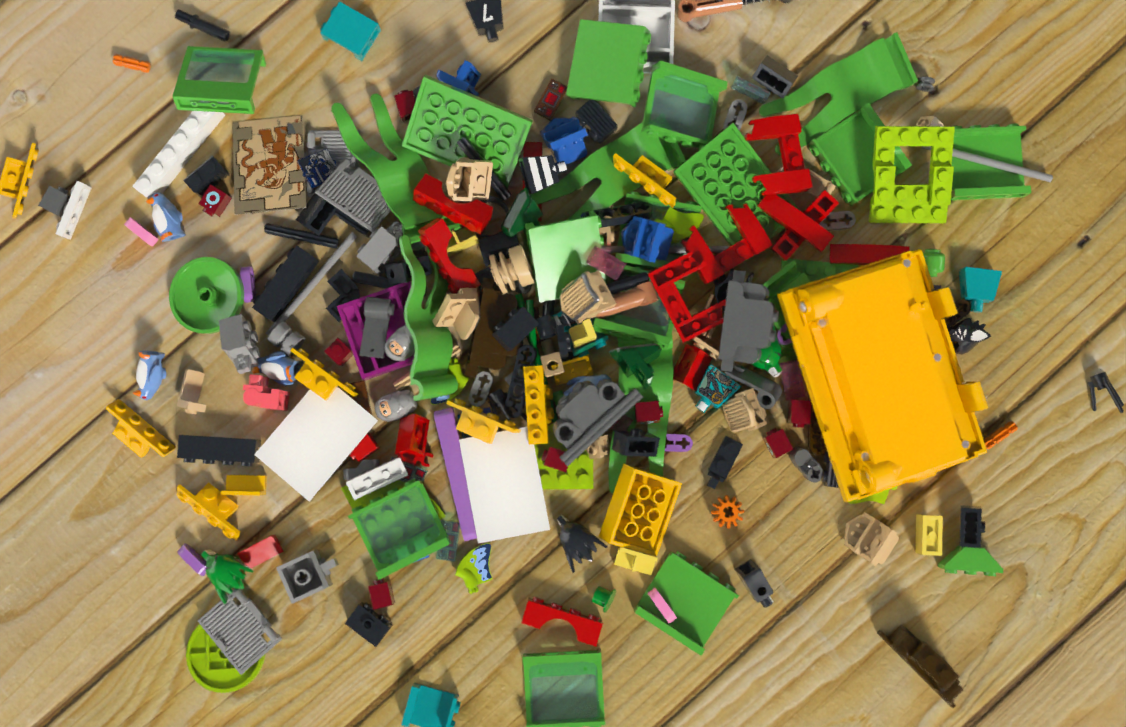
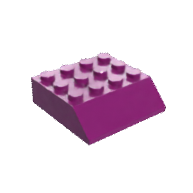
M411 281L337 306L363 380H369L413 364L415 353L404 361L392 360L385 352L384 358L360 356L366 318L364 315L366 298L391 299V303L395 305L394 314L390 315L387 342L393 333L406 324L404 308L411 290Z

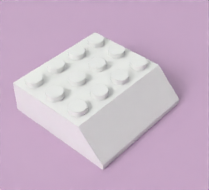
M599 0L598 21L645 26L650 31L651 42L647 45L646 52L648 57L646 64L643 66L644 73L651 74L652 65L659 61L673 64L675 0Z

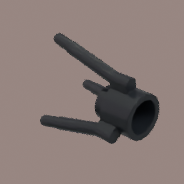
M1102 372L1091 376V382H1088L1091 394L1092 410H1097L1095 387H1097V390L1106 388L1119 412L1124 413L1122 408L1124 403L1111 384L1107 373Z
M498 389L488 396L490 399L488 403L492 408L493 414L498 415L496 407L497 409L501 408L507 420L510 421L511 417L504 406L508 393H503L502 389ZM514 403V406L512 407L518 412V409L515 408L516 404ZM522 413L521 417L527 422V416Z

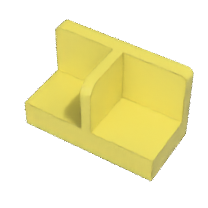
M466 227L456 232L452 230L453 236L447 246L448 257L478 244L475 232L470 231Z
M590 319L584 320L582 324L569 329L574 349L596 341L597 336Z
M916 514L915 553L942 556L943 516Z
M619 546L614 565L652 575L655 561L657 562L658 557Z

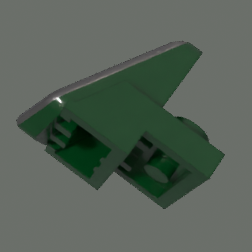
M655 343L626 346L609 351V354L617 361L616 363L627 378L634 374L641 386L646 389L651 386L654 377V370L649 363L660 356L662 348Z

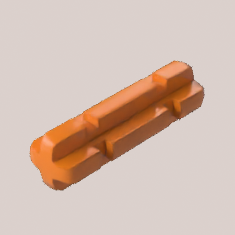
M115 54L113 57V63L117 66L141 70L146 73L150 72L151 64L147 61H140L139 59L127 56L123 57Z
M1009 421L1004 427L989 435L990 437L983 439L986 449L992 448L996 443L998 444L1008 437L1009 433L1015 432L1018 429L1017 425L1013 421Z

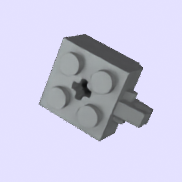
M395 221L386 230L382 226L379 230L375 229L370 235L371 239L367 244L364 243L357 251V257L379 276L385 272V265L392 263L401 253L398 241L400 236L403 235L402 225Z
M242 314L219 320L222 350L225 351L233 362L238 373L250 372L252 367L259 366L258 358H260V352L256 346L258 336L256 331H252L250 322L246 321Z
M316 549L278 566L276 569L293 604L333 585L329 574H331L329 569L339 564L336 558L327 562L325 558L321 559ZM307 573L308 577L303 579L302 575Z

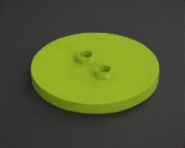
M200 624L192 632L186 648L187 666L194 680L205 689L218 693L233 692L250 684L261 671L265 660L264 655L240 675Z

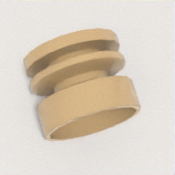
M521 245L509 249L510 258L506 259L502 252H499L500 262H498L494 254L489 256L492 275L503 294L508 293V283L512 291L516 290V280L519 281L522 287L535 283L530 265Z

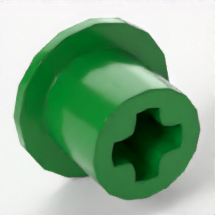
M599 586L593 595L592 602L604 607L603 612L606 613L614 600L616 589L609 591Z

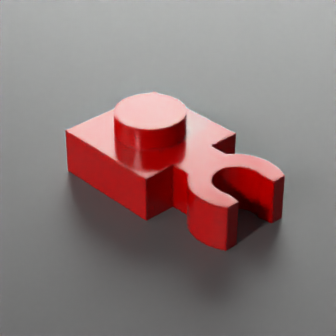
M406 452L398 455L397 458L400 457L402 461L412 465L420 461L422 466L429 467L430 465L424 462V458L426 456L433 458L434 455L427 452L425 456L418 457Z

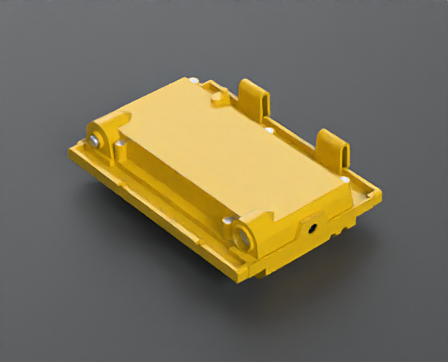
M921 249L911 250L777 294L844 502H850L855 499L859 500L901 484L926 479L936 475L935 472L987 453L975 415V411L988 408L980 381H969L962 384L965 381L945 320L942 319L958 314L949 287L932 291L934 286Z

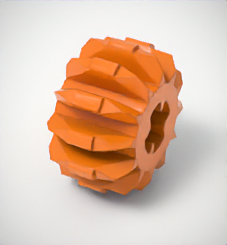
M725 495L724 501L718 497L717 500L720 504H712L713 507L717 508V510L711 511V514H717L713 521L720 520L718 526L722 527L725 523L727 529L731 526L730 522L736 527L738 524L735 519L743 520L742 517L738 516V513H744V510L738 509L742 503L738 502L735 504L736 497H732L730 501L728 495ZM729 506V511L732 513L731 515H727V517H725V512H723L724 508L728 509Z

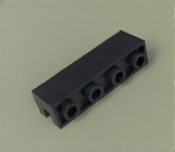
M299 246L292 248L288 252V258L284 264L281 263L277 267L274 278L267 281L264 287L265 290L253 302L252 308L272 322H275L284 312L319 263L315 257Z
M179 435L177 458H184L183 462L195 463L196 459L203 460L204 464H215L216 460L222 461V465H234V462H241V466H253V463H259L260 461L254 454L258 451V447H261V440Z

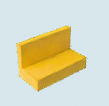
M226 475V490L221 491V495H266L267 476Z

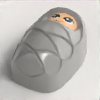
M406 324L393 333L385 344V353L392 360L404 361L415 353L414 340Z
M400 390L381 397L374 407L377 417L383 421L390 422L413 413L417 409V402L413 399V392L410 390Z

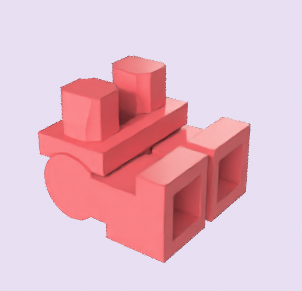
M250 374L249 385L243 384V390L245 391L243 400L247 405L288 411L290 392L268 388L269 377Z

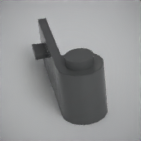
M366 298L364 306L366 318L360 356L384 358L390 315L394 314L395 305L391 303V299Z
M735 362L733 372L725 371L724 373L759 391L757 399L760 406L764 409L772 408L782 395V389L779 384Z

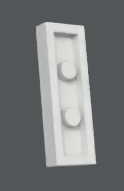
M79 181L72 187L70 199L64 206V214L57 223L55 234L71 240L91 187Z
M398 457L346 481V484L353 499L356 500L407 476L408 473L401 458Z

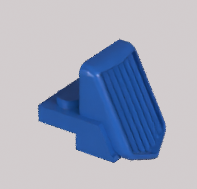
M465 60L463 65L459 66L456 77L438 69L436 76L439 81L477 97L479 96L474 88L481 74L472 63Z
M553 118L540 131L546 146L551 149L556 162L564 161L567 165L587 156L583 137L588 136L586 129L580 125L578 118Z
M634 216L633 220L621 231L623 247L625 249L624 253L654 263L656 259L666 260L674 231L671 228L665 227V224Z

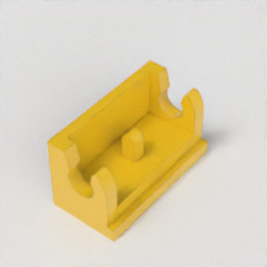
M589 356L563 362L564 373L554 375L556 385H561L576 377L592 376L593 370L590 365ZM558 364L551 366L552 371L558 368Z

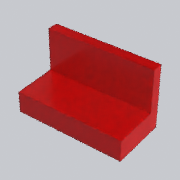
M686 344L673 369V380L696 391L712 357L700 348Z
M418 414L400 418L395 454L400 455L409 452L418 457L425 456L430 420Z

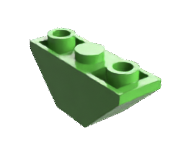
M958 545L938 563V567L945 569V573L957 574V570H964V574L976 575L977 571L984 572L986 576H996V573H1003V568L982 547L968 548Z

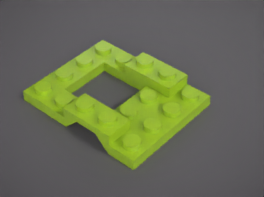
M875 126L873 152L874 191L869 208L870 223H946L948 205L951 204L954 166H951L954 126ZM895 146H931L928 184H895Z

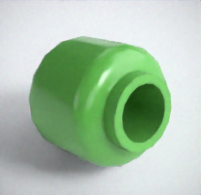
M925 249L923 255L930 277H937V273H941L945 269V255L941 253L940 249Z

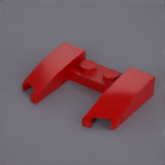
M799 114L772 116L749 121L748 124L754 126L752 133L745 135V141L778 138L784 172L752 177L754 183L761 181L766 191L761 194L764 196L798 193L811 189L810 171L804 167L798 136L802 132Z
M733 204L725 206L743 239L718 254H712L695 225L689 228L692 234L688 241H681L686 253L693 252L692 258L699 263L703 260L707 263V266L697 270L704 284L710 283L728 270L773 245L747 204H743V208H733Z
M689 252L647 273L683 343L723 323L722 306H726V300H723L692 316L690 315L674 282L707 266L704 260L699 263L692 258L693 252Z

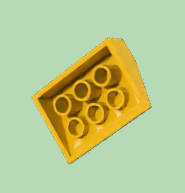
M623 464L598 537L609 544L657 556L682 483Z

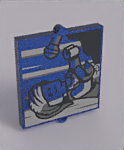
M328 149L297 160L303 172L302 176L306 177L311 188L322 185L337 168L336 160H333Z

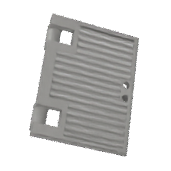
M339 130L308 131V157L327 149L336 167L344 159L350 161V166L355 168V170L359 167V160L349 151ZM315 138H321V146H315ZM324 164L323 166L316 168L318 169L323 180L325 181L327 178L324 177L322 171L325 174L330 169L327 167V165L325 166ZM313 165L314 168L311 171L314 173L313 177L316 182H321L322 185L323 182L315 169V165ZM308 177L307 196L312 197L316 190H314L312 178Z
M344 159L315 191L317 195L371 232L378 227L391 211L384 198H382L383 196L375 178L359 167L356 170L352 168L350 161Z
M235 588L232 590L233 593L227 595L228 600L226 604L222 600L219 601L197 621L239 674L242 675L280 642L282 637L272 629V625L253 601L242 592L243 589ZM237 597L241 605L238 606L233 599ZM264 633L271 639L269 642L262 636Z

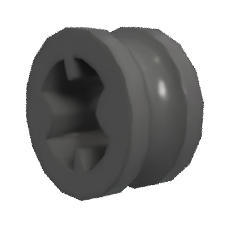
M918 78L919 84L916 87L918 90L924 92L934 90L932 85L935 83L934 78Z

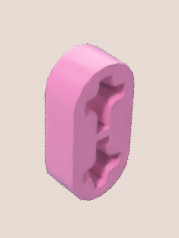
M131 217L124 224L152 247L159 240Z
M654 588L648 592V595L670 624L677 618L657 589Z

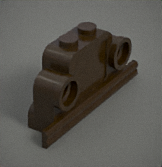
M483 277L479 297L480 320L472 333L464 373L466 376L476 377L478 366L490 370L503 368L506 364V356L513 357L517 355L519 348L524 343V340H522L515 348L507 352L491 335L495 331L494 327L501 320L505 322L509 318L507 314L517 307V299L514 295L510 293L503 294L500 291L493 290L495 281L493 279Z
M900 625L889 638L882 631L879 630L877 632L950 707L954 708L956 706L953 703L954 699L964 690L959 684L958 678L960 676L928 644L916 638L903 625Z

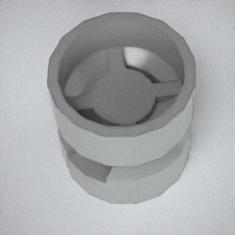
M283 321L273 329L268 337V341L276 347L281 346V351L288 357H292L294 353L290 350L292 348L297 350L301 348L305 338L297 331L292 332L291 327Z

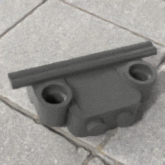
M734 270L733 281H729L718 358L722 359V371L733 372L734 361L750 364L756 363L761 358V348H768L771 342H775L776 330H773L774 322L778 321L779 311L776 310L772 302L768 301L770 293L765 285L745 283L746 271Z
M602 379L596 386L591 381L577 383L568 396L565 395L558 401L556 412L561 419L554 423L553 432L556 439L568 449L559 457L567 466L643 397L635 388L626 396L619 386L610 379Z

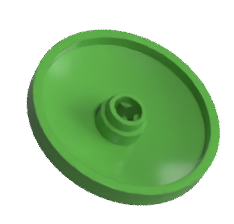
M213 257L193 259L182 266L172 280L169 290L171 311L176 320L190 331L201 334L220 332L219 320L239 315L244 303L243 282L237 271L225 261Z

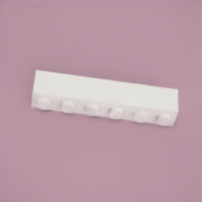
M192 111L132 187L148 199L155 193L163 194L225 114L223 112Z

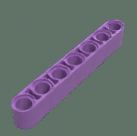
M453 407L434 411V419L464 541L477 539L459 442L461 438L459 430L456 429L457 421Z

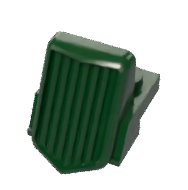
M526 187L517 195L501 224L502 233L509 237L514 236L521 230L526 234L525 224L533 222L535 227L541 226L537 219L542 217L543 214L534 199L531 198V194Z

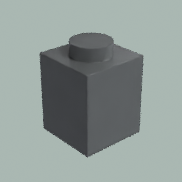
M49 186L38 206L62 217L64 206L70 199V196H68L69 191L60 186L57 189Z

